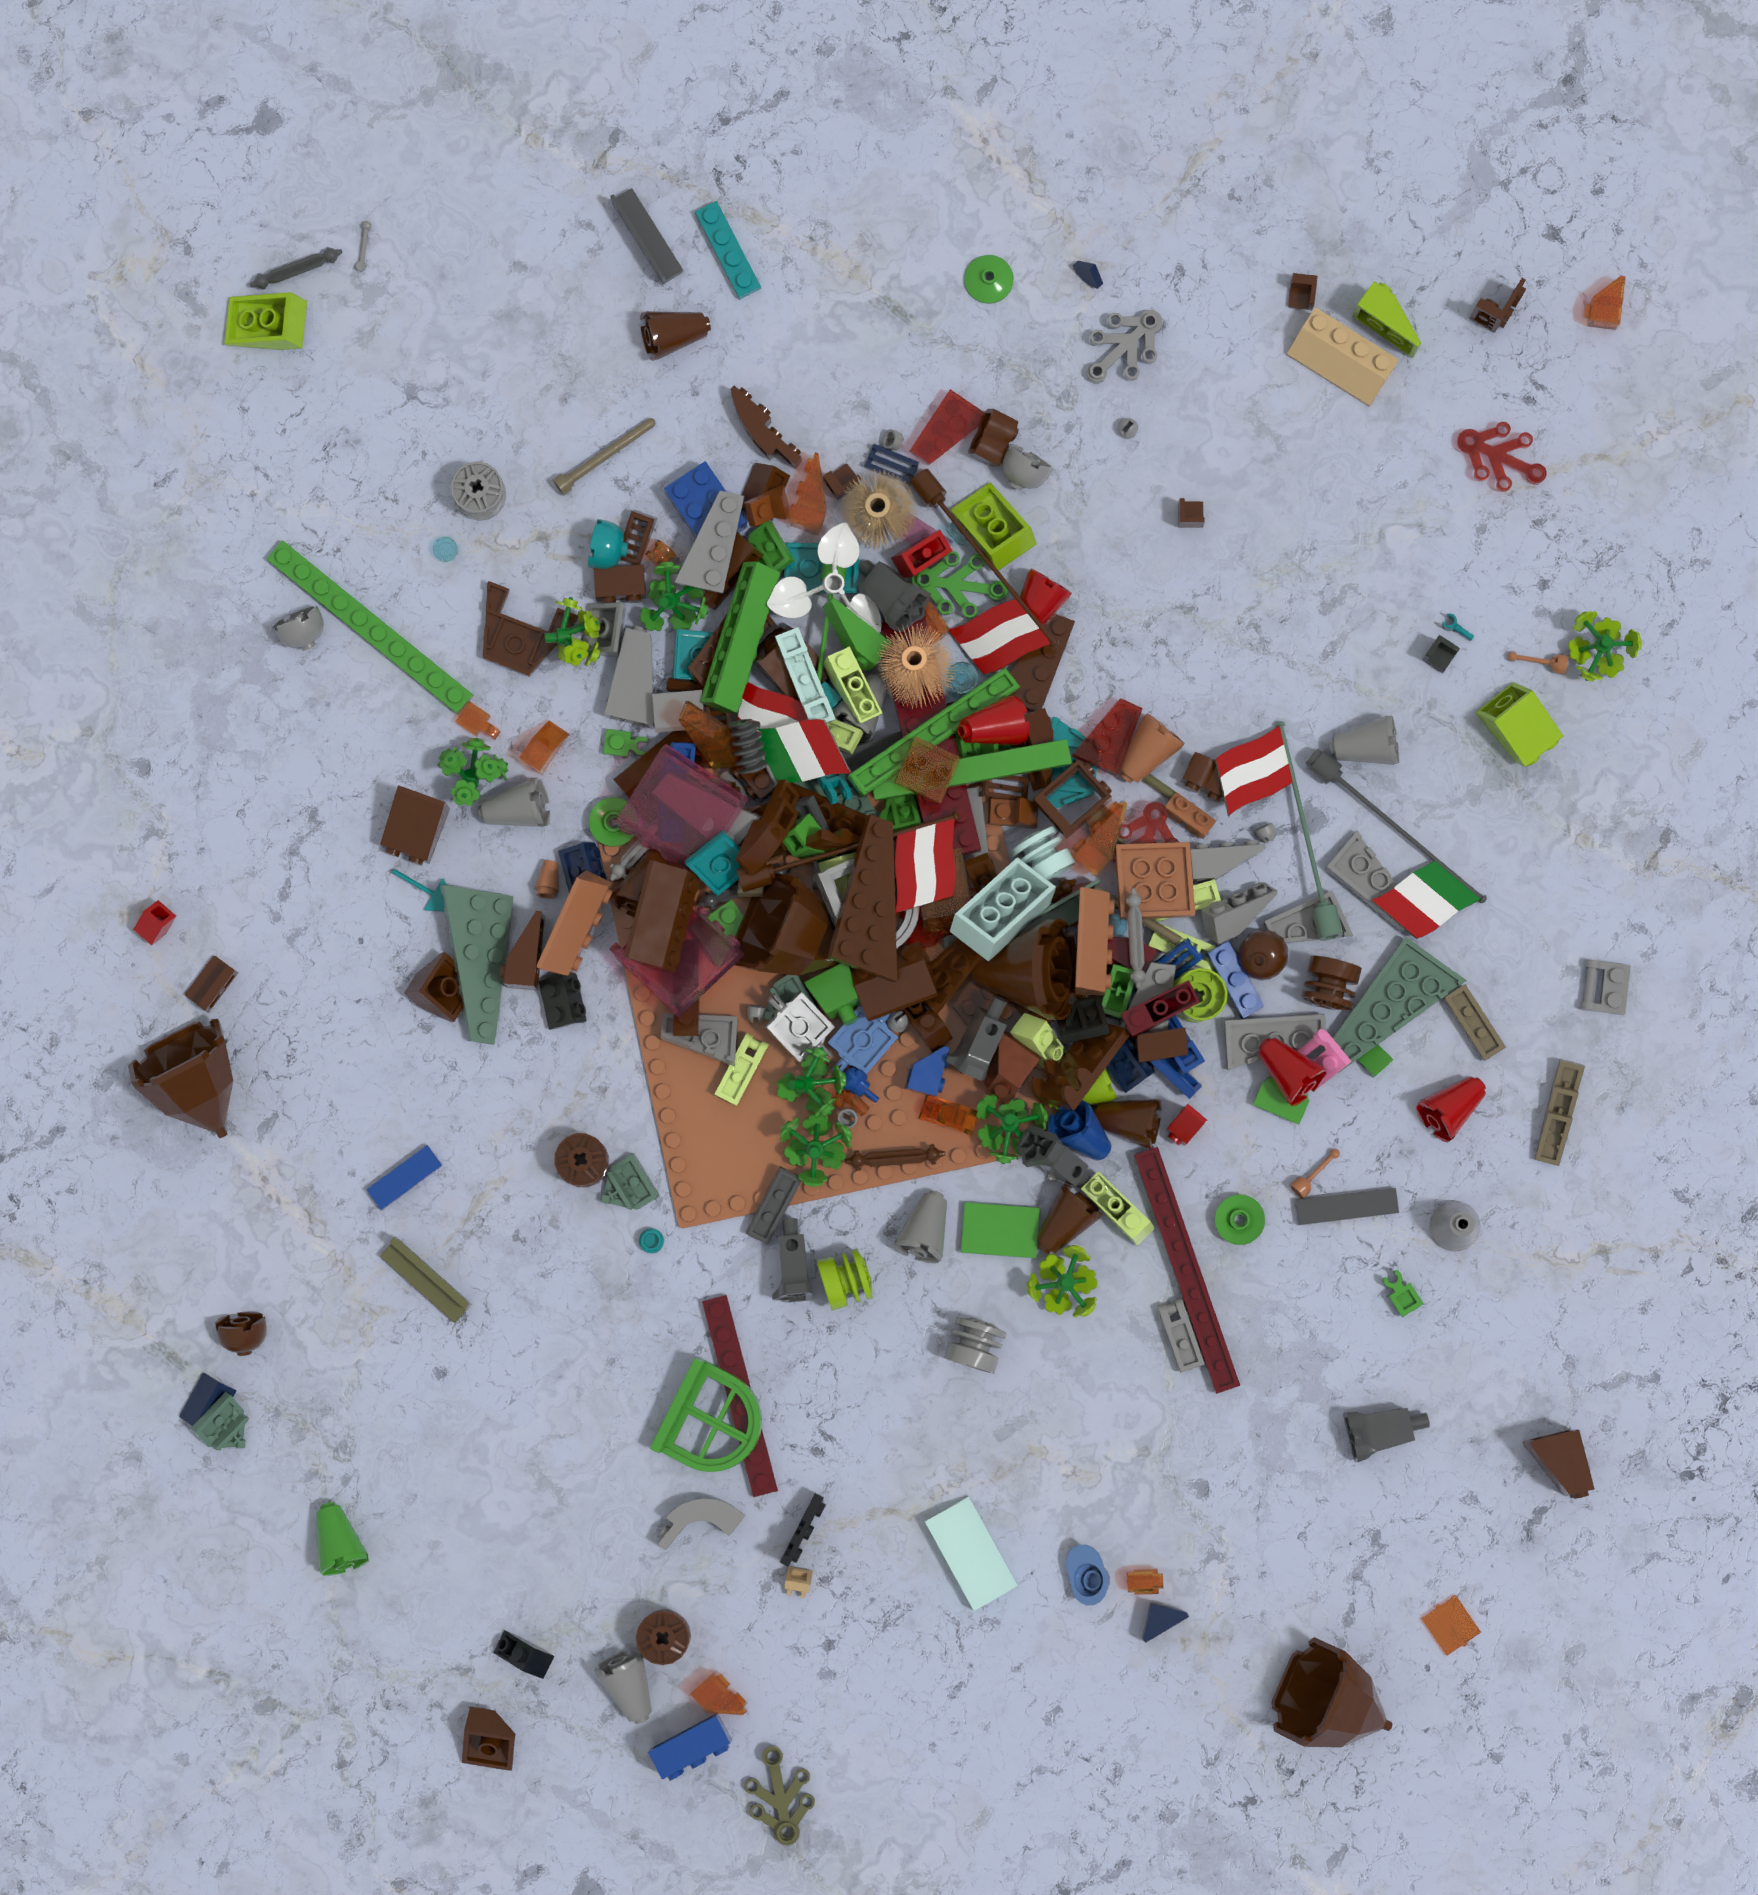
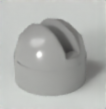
M1125 418L1120 421L1118 433L1122 438L1131 439L1137 433L1138 425L1133 419ZM1129 422L1133 425L1126 433L1122 431Z
M889 429L883 436V446L889 450H898L903 446L902 441L904 437L900 432Z
M1273 823L1254 830L1257 838L1263 843H1268L1269 840L1274 841L1276 837V829Z
M747 1005L748 1020L753 1023L754 1017H758V1024L763 1022L767 1007Z
M899 1010L889 1016L887 1025L895 1032H903L908 1025L909 1018L902 1010Z
M845 1108L838 1115L840 1124L846 1125L849 1129L853 1128L859 1119L858 1113L852 1108ZM846 1113L854 1117V1122L844 1117L843 1114Z

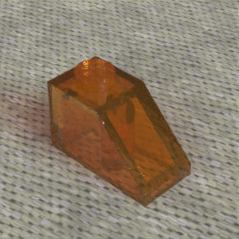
M1619 276L1593 296L1589 304L1586 303L1584 318L1587 319V327L1611 330L1618 328L1621 320L1626 276Z
M548 721L533 736L520 755L521 762L543 775L570 734L551 721Z

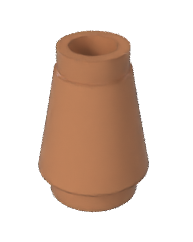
M551 860L543 861L534 888L537 890L536 895L538 897L546 899L556 898V893L559 892L557 862Z

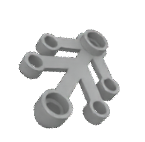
M1146 310L1139 317H1123L1119 313H1112L1109 316L1108 325L1112 329H1118L1121 326L1137 327L1131 334L1104 333L1102 330H1094L1091 333L1090 341L1095 346L1119 344L1100 363L1096 362L1088 367L1087 378L1091 383H1102L1106 379L1107 370L1126 352L1127 367L1124 375L1130 381L1136 380L1140 373L1137 366V341L1144 334L1145 350L1143 351L1142 359L1147 364H1152L1156 361L1155 333L1161 329L1162 317L1154 310ZM1116 317L1120 320V323L1114 325L1111 323V319ZM1147 318L1154 319L1155 323L1153 325L1146 324L1145 320ZM1100 334L1102 340L1097 342L1093 339V336ZM1152 352L1154 358L1149 360L1145 357V354ZM1095 368H1099L1102 374L1096 376L1092 371ZM1129 369H1134L1137 374L1135 376H1129L1127 371Z

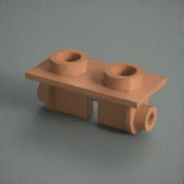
M1177 792L1163 809L1166 812V816L1171 817L1179 824L1182 821L1185 822V828L1196 835L1197 838L1200 836L1204 839L1216 822L1215 819Z

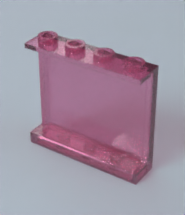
M665 744L620 812L615 823L619 825L618 828L622 832L638 837L640 843L645 847L654 848L661 852L660 855L669 862L674 861L682 866L681 869L694 873L686 865L685 860L722 830L727 833L748 803L749 798Z
M693 905V912L689 918L686 930L687 935L683 941L680 953V962L675 973L649 969L625 958L627 944L622 948L616 942L609 948L615 958L678 1018L744 956L738 948L741 945L740 942L732 934L726 936L723 933L725 931L724 927L717 920L711 922L708 919L710 915L700 905L697 908Z

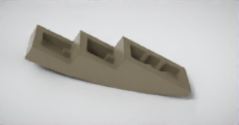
M1563 1059L1559 1060L1534 1158L1537 1161L1560 1165L1573 1120L1572 1115L1579 1094L1578 1089L1585 1069L1583 1064Z

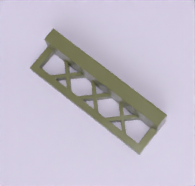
M394 1237L390 1241L391 1244L380 1257L449 1319L456 1323L472 1304L399 1238Z

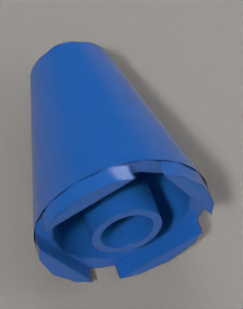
M1082 1100L1074 1111L1058 1107L1060 1110L1055 1116L1053 1114L1050 1116L1047 1126L1048 1131L1056 1134L1066 1147L1095 1161L1104 1159L1110 1153L1111 1142L1091 1105L1086 1101Z

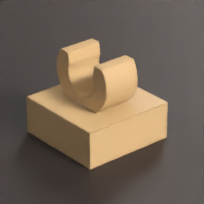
M789 1566L784 1589H787V1595L791 1596L792 1590L801 1592L800 1598H804L806 1593H809L813 1571Z

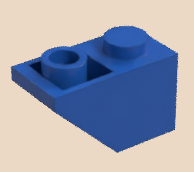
M941 1047L911 1064L904 1089L931 1097L937 1096L938 1092L941 1093L945 1083V1079L942 1078L944 1068L948 1069L950 1064L945 1061L949 1055V1047Z

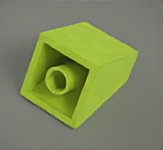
M1512 682L1475 712L1512 759L1524 767L1536 763L1541 754L1546 750L1553 749L1558 744V741L1564 737L1534 691L1515 682Z

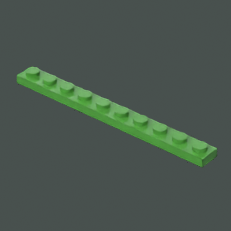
M282 540L269 555L267 560L456 714H459L474 695L286 542Z

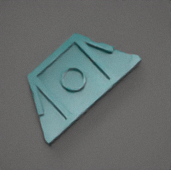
M1052 717L1053 742L1067 739L1072 764L1078 759L1083 764L1087 762L1095 771L1093 776L1096 778L1100 745L1086 738L1076 729H1072L1060 721L1059 718ZM1071 765L1052 768L1051 782ZM1077 773L1052 794L1048 800L1057 809L1093 796L1094 790Z

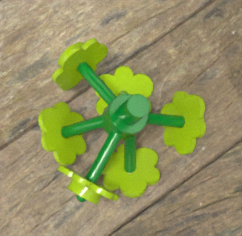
M569 597V599L563 598V602L556 600L555 603L566 606L561 628H557L554 633H544L545 643L557 642L558 658L568 664L571 663L573 666H577L586 657L584 666H589L591 662L595 663L600 658L599 654L601 651L597 648L599 645L598 641H595L592 649L588 650L589 645L586 641H582L579 638L575 639L571 635L583 631L586 636H590L592 639L599 637L600 624L598 619L590 611H583L582 607L577 606L578 601L573 600L572 597ZM571 608L579 609V624L566 628Z
M1585 611L1576 617L1573 630L1580 632L1587 627L1596 638V641L1590 645V642L1583 640L1581 636L1575 637V640L1568 642L1569 656L1571 659H1575L1578 665H1583L1591 657L1589 650L1596 649L1597 654L1589 669L1576 666V669L1582 672L1580 676L1585 678L1586 681L1594 682L1595 679L1603 680V677L1594 672L1596 666H1598V671L1601 675L1606 674L1607 677L1614 678L1618 672L1624 670V657L1620 654L1614 655L1610 653V650L1613 646H1626V653L1630 654L1631 658H1636L1638 651L1642 647L1640 633L1630 629L1624 641H1614V639L1618 640L1621 637L1619 632L1621 623L1617 620L1611 621L1609 617H1605L1603 622L1598 621L1593 627L1591 624L1598 613L1596 611Z
M1072 1245L1064 1247L1062 1251L1066 1257L1071 1259L1067 1273L1064 1274L1066 1271L1063 1265L1064 1259L1057 1257L1053 1253L1048 1254L1045 1260L1039 1263L1041 1268L1039 1276L1042 1279L1049 1278L1050 1281H1055L1057 1278L1058 1280L1057 1282L1040 1284L1035 1273H1031L1030 1279L1026 1284L1028 1295L1035 1302H1039L1042 1289L1054 1288L1049 1294L1044 1296V1301L1046 1302L1045 1309L1050 1313L1056 1312L1057 1315H1062L1064 1311H1069L1072 1308V1303L1068 1300L1069 1295L1065 1293L1069 1291L1079 1303L1072 1314L1073 1317H1086L1091 1314L1095 1309L1097 1298L1088 1297L1083 1300L1077 1292L1082 1291L1083 1294H1089L1091 1290L1097 1288L1096 1272L1092 1269L1089 1270L1085 1265H1081L1078 1267L1077 1272L1072 1274L1076 1261H1090L1091 1257L1087 1255V1252L1081 1246Z

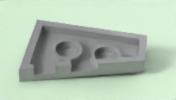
M1150 962L1145 971L1146 977L1142 982L1141 989H1137L1127 1010L1172 989L1176 965ZM1122 1020V1022H1121V1024H1120L1119 1026L1126 1028V1026H1125V1024H1124V1022H1123V1020ZM1169 1020L1142 1034L1168 1030Z

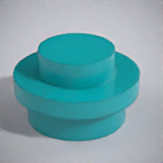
M649 1228L641 1233L639 1245L646 1253H657L664 1245V1237L659 1230Z

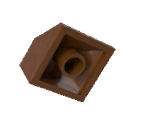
M445 952L440 953L421 969L404 992L421 1009L450 1022H454L464 1008L462 996L459 994V979L457 972H455L454 961Z
M476 1707L469 1708L464 1729L462 1763L512 1771L516 1734L495 1710Z

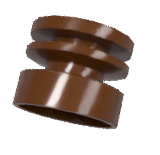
M1311 956L1307 973L1317 977V980L1304 982V986L1314 990V992L1302 991L1301 998L1325 1009L1352 1010L1353 1003L1343 999V997L1355 998L1356 993L1346 989V985L1358 984L1362 968L1334 958Z
M575 1133L566 1137L558 1145L554 1164L558 1174L567 1183L576 1187L588 1188L598 1184L606 1176L609 1169V1155L606 1147L596 1137L586 1133ZM585 1153L587 1164L577 1166L578 1161L575 1157L577 1155L582 1156Z
M667 1609L654 1611L645 1617L639 1625L636 1635L637 1647L642 1656L651 1663L658 1665L672 1664L680 1659L688 1649L691 1640L690 1626L685 1618L676 1611ZM658 1632L662 1634L667 1632L669 1634L667 1637L668 1644L665 1642L658 1643Z

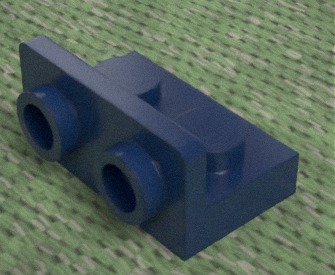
M583 842L558 851L569 893L576 877L586 870L607 880L600 862L601 854L595 842Z
M1131 1036L1127 1038L1107 1065V1069L1125 1093L1155 1073L1153 1064L1150 1061L1138 1062L1135 1041Z

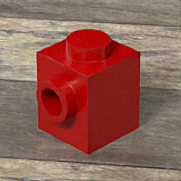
M157 900L143 911L133 930L152 946L167 934L176 915Z

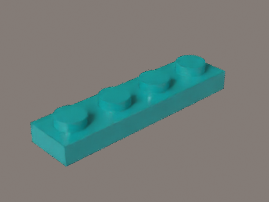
M715 201L695 211V215L739 300L760 290L761 285L718 202Z

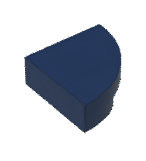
M1077 261L1073 265L1076 273L1088 285L1096 289L1103 285L1096 264Z

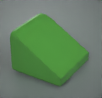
M1377 1045L1357 1060L1374 1078L1394 1059Z

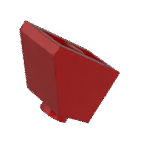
M937 530L891 557V560L900 575L904 578H909L917 575L949 554L952 549L941 530Z
M1187 1104L1167 1127L1166 1131L1169 1132L1167 1137L1178 1146L1181 1143L1186 1146L1207 1119Z

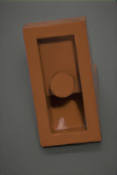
M780 485L744 502L749 526L756 527L773 518L783 520L788 518L789 504L784 485Z
M991 798L989 800L988 825L1037 828L1038 807L1033 801L1025 798H1018L1017 800Z

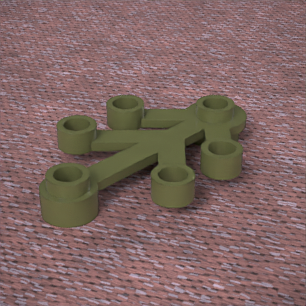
M769 1746L764 1750L762 1759L770 1767L775 1795L763 1788L755 1778H750L746 1781L745 1790L749 1794L757 1795L777 1809L779 1820L766 1813L764 1806L759 1803L751 1806L750 1816L753 1819L761 1820L774 1829L775 1838L779 1843L791 1845L799 1838L800 1829L798 1824L806 1812L813 1808L815 1804V1799L811 1794H804L800 1798V1806L792 1817H789L788 1807L803 1784L808 1783L810 1780V1773L807 1769H798L795 1773L794 1781L785 1793L780 1770L783 1753L779 1747ZM771 1751L776 1752L778 1758L774 1761L768 1758V1753ZM800 1772H805L807 1774V1779L805 1781H800L798 1779V1774ZM754 1781L757 1783L758 1787L755 1791L748 1789L749 1782ZM805 1797L812 1799L810 1806L803 1805L802 1800ZM760 1807L762 1814L755 1816L752 1812L753 1808ZM785 1827H789L792 1830V1834L788 1837L782 1833Z

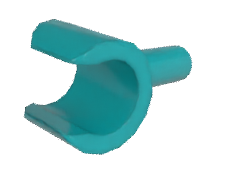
M1447 614V617L1453 620L1454 623L1447 625L1442 622L1443 628L1446 631L1455 630L1471 641L1474 635L1457 624V618L1454 614Z

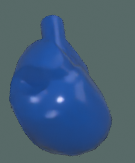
M850 1067L844 1072L846 1086L843 1089L849 1090L858 1097L865 1094L875 1103L879 1100V1097L868 1089L870 1083L867 1081L868 1076L862 1069Z

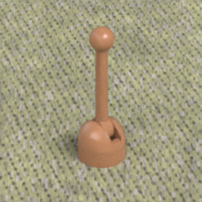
M1513 651L1508 653L1510 661L1522 660L1547 664L1553 672L1562 675L1566 674L1569 655L1557 654L1550 660L1517 655Z
M1332 1149L1330 1155L1307 1178H1296L1289 1185L1293 1192L1304 1199L1311 1191L1310 1181L1333 1158L1339 1157V1150Z

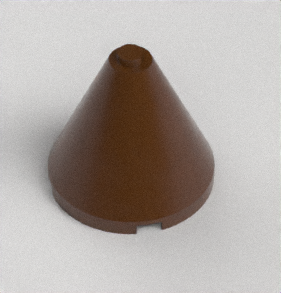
M1047 919L1017 935L989 962L982 957L969 973V976L973 978L975 983L1049 1020H1063L1072 1010L1073 1004H1068L1070 993H1075L1077 947L1074 935L1066 934L1064 928H1068L1069 925L1063 919Z

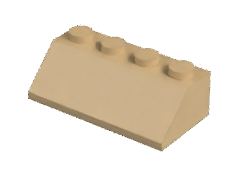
M1316 307L1286 354L1369 407L1399 361L1395 356Z

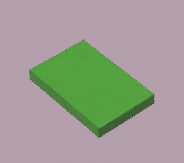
M965 1202L961 1253L1036 1258L1038 1242L1036 1237L1039 1228L1040 1208Z

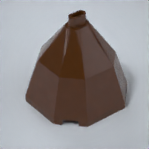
M774 873L776 878L771 879L772 884L768 885L764 890V897H751L734 938V947L739 949V956L734 958V965L760 972L800 976L840 963L827 958L835 927L825 904L799 878L793 875Z
M212 1019L209 1022L211 1026H203L200 1021L193 1022L145 1048L146 1057L140 1063L137 1060H133L128 1065L131 1083L136 1090L166 1116L209 1131H215L218 1138H223L227 1135L224 1124L227 1118L233 1076L222 1026L218 1019Z
M1314 1637L1308 1641L1310 1647L1304 1652L1297 1650L1291 1655L1271 1701L1272 1709L1277 1712L1278 1722L1273 1724L1274 1732L1304 1747L1341 1748L1381 1729L1391 1730L1393 1724L1386 1719L1371 1676L1346 1651Z

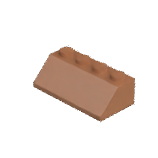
M587 870L576 877L536 965L537 968L566 976L571 974L573 970L578 971L583 961V958L580 957L583 948L588 949L593 939V936L590 935L593 926L598 927L603 917V913L600 912L603 904L608 905L614 892L610 890L613 885L612 882Z
M1080 887L1075 994L1105 996V990L1111 988V974H1106L1107 964L1112 965V949H1107L1108 940H1113V925L1109 924V915H1114V900H1110L1109 892Z

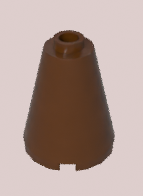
M646 311L640 315V320L645 319V326L640 327L644 347L647 354L652 353L650 357L652 361L661 359L707 337L708 331L711 330L709 318L707 316L704 317L702 312Z
M658 849L647 851L611 896L612 903L619 910L621 906L628 909L626 914L635 917L649 860L669 865V860L666 858L667 855Z
M1160 1099L1107 1101L1093 1106L1092 1109L1105 1131L1145 1148H1153L1152 1144L1156 1143L1161 1121L1157 1114V1110L1162 1111Z
M1064 1183L1060 1188L1036 1237L1039 1241L1037 1246L1047 1254L1060 1251L1097 1222L1103 1215L1102 1212H1098L1099 1208L1080 1191L1075 1194L1071 1192L1072 1186Z

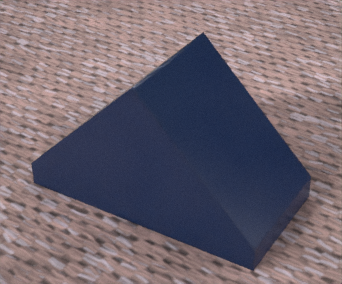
M1150 1602L1142 1633L1143 1641L1147 1643L1189 1617L1187 1612Z

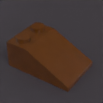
M541 911L534 913L507 956L506 965H501L500 979L508 988L538 991L540 969L536 965L542 953L545 916Z

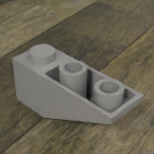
M1258 840L1245 841L1244 846H1234V842L1220 843L1217 848H1209V844L1194 845L1195 849H1191L1193 882L1219 879L1264 851L1266 848L1265 844H1259Z
M1265 882L1256 883L1247 890L1233 893L1231 897L1213 902L1210 906L1201 909L1205 935L1218 944L1240 935L1278 894L1277 890Z

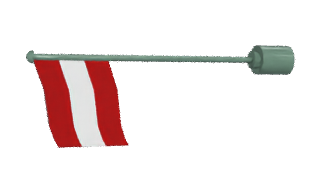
M1279 721L1276 723V728L1264 736L1233 747L1215 759L1225 806L1229 817L1241 807L1270 797L1292 784L1320 903L1316 904V908L1312 910L1316 931L1320 941L1331 940L1343 935L1337 906L1331 905L1330 901L1325 902L1284 732L1283 726H1285V723Z

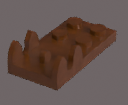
M1108 1024L1110 1034L1075 1041L1059 1063L1051 1059L1044 1060V1070L1048 1078L1045 1082L1042 1078H1031L1030 1084L1034 1095L1040 1102L1074 1111L1130 1036L1128 1030L1124 1027Z

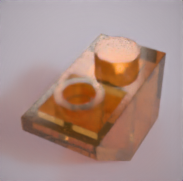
M926 1095L918 1119L972 1136L978 1120L976 1117L978 1111L959 1103Z
M713 1672L690 1693L707 1713L744 1715L747 1712L745 1707L748 1704L747 1701L738 1692L735 1695L728 1688L731 1684L722 1673L717 1676Z

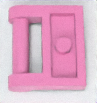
M1319 1029L1314 1033L1311 1040L1295 1050L1307 1056L1319 1045L1326 1049L1313 1060L1326 1070L1327 1075L1320 1084L1322 1086L1352 1061L1326 1030Z

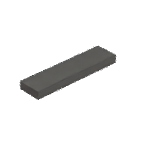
M1396 1188L1295 1200L1299 1225L1399 1213Z

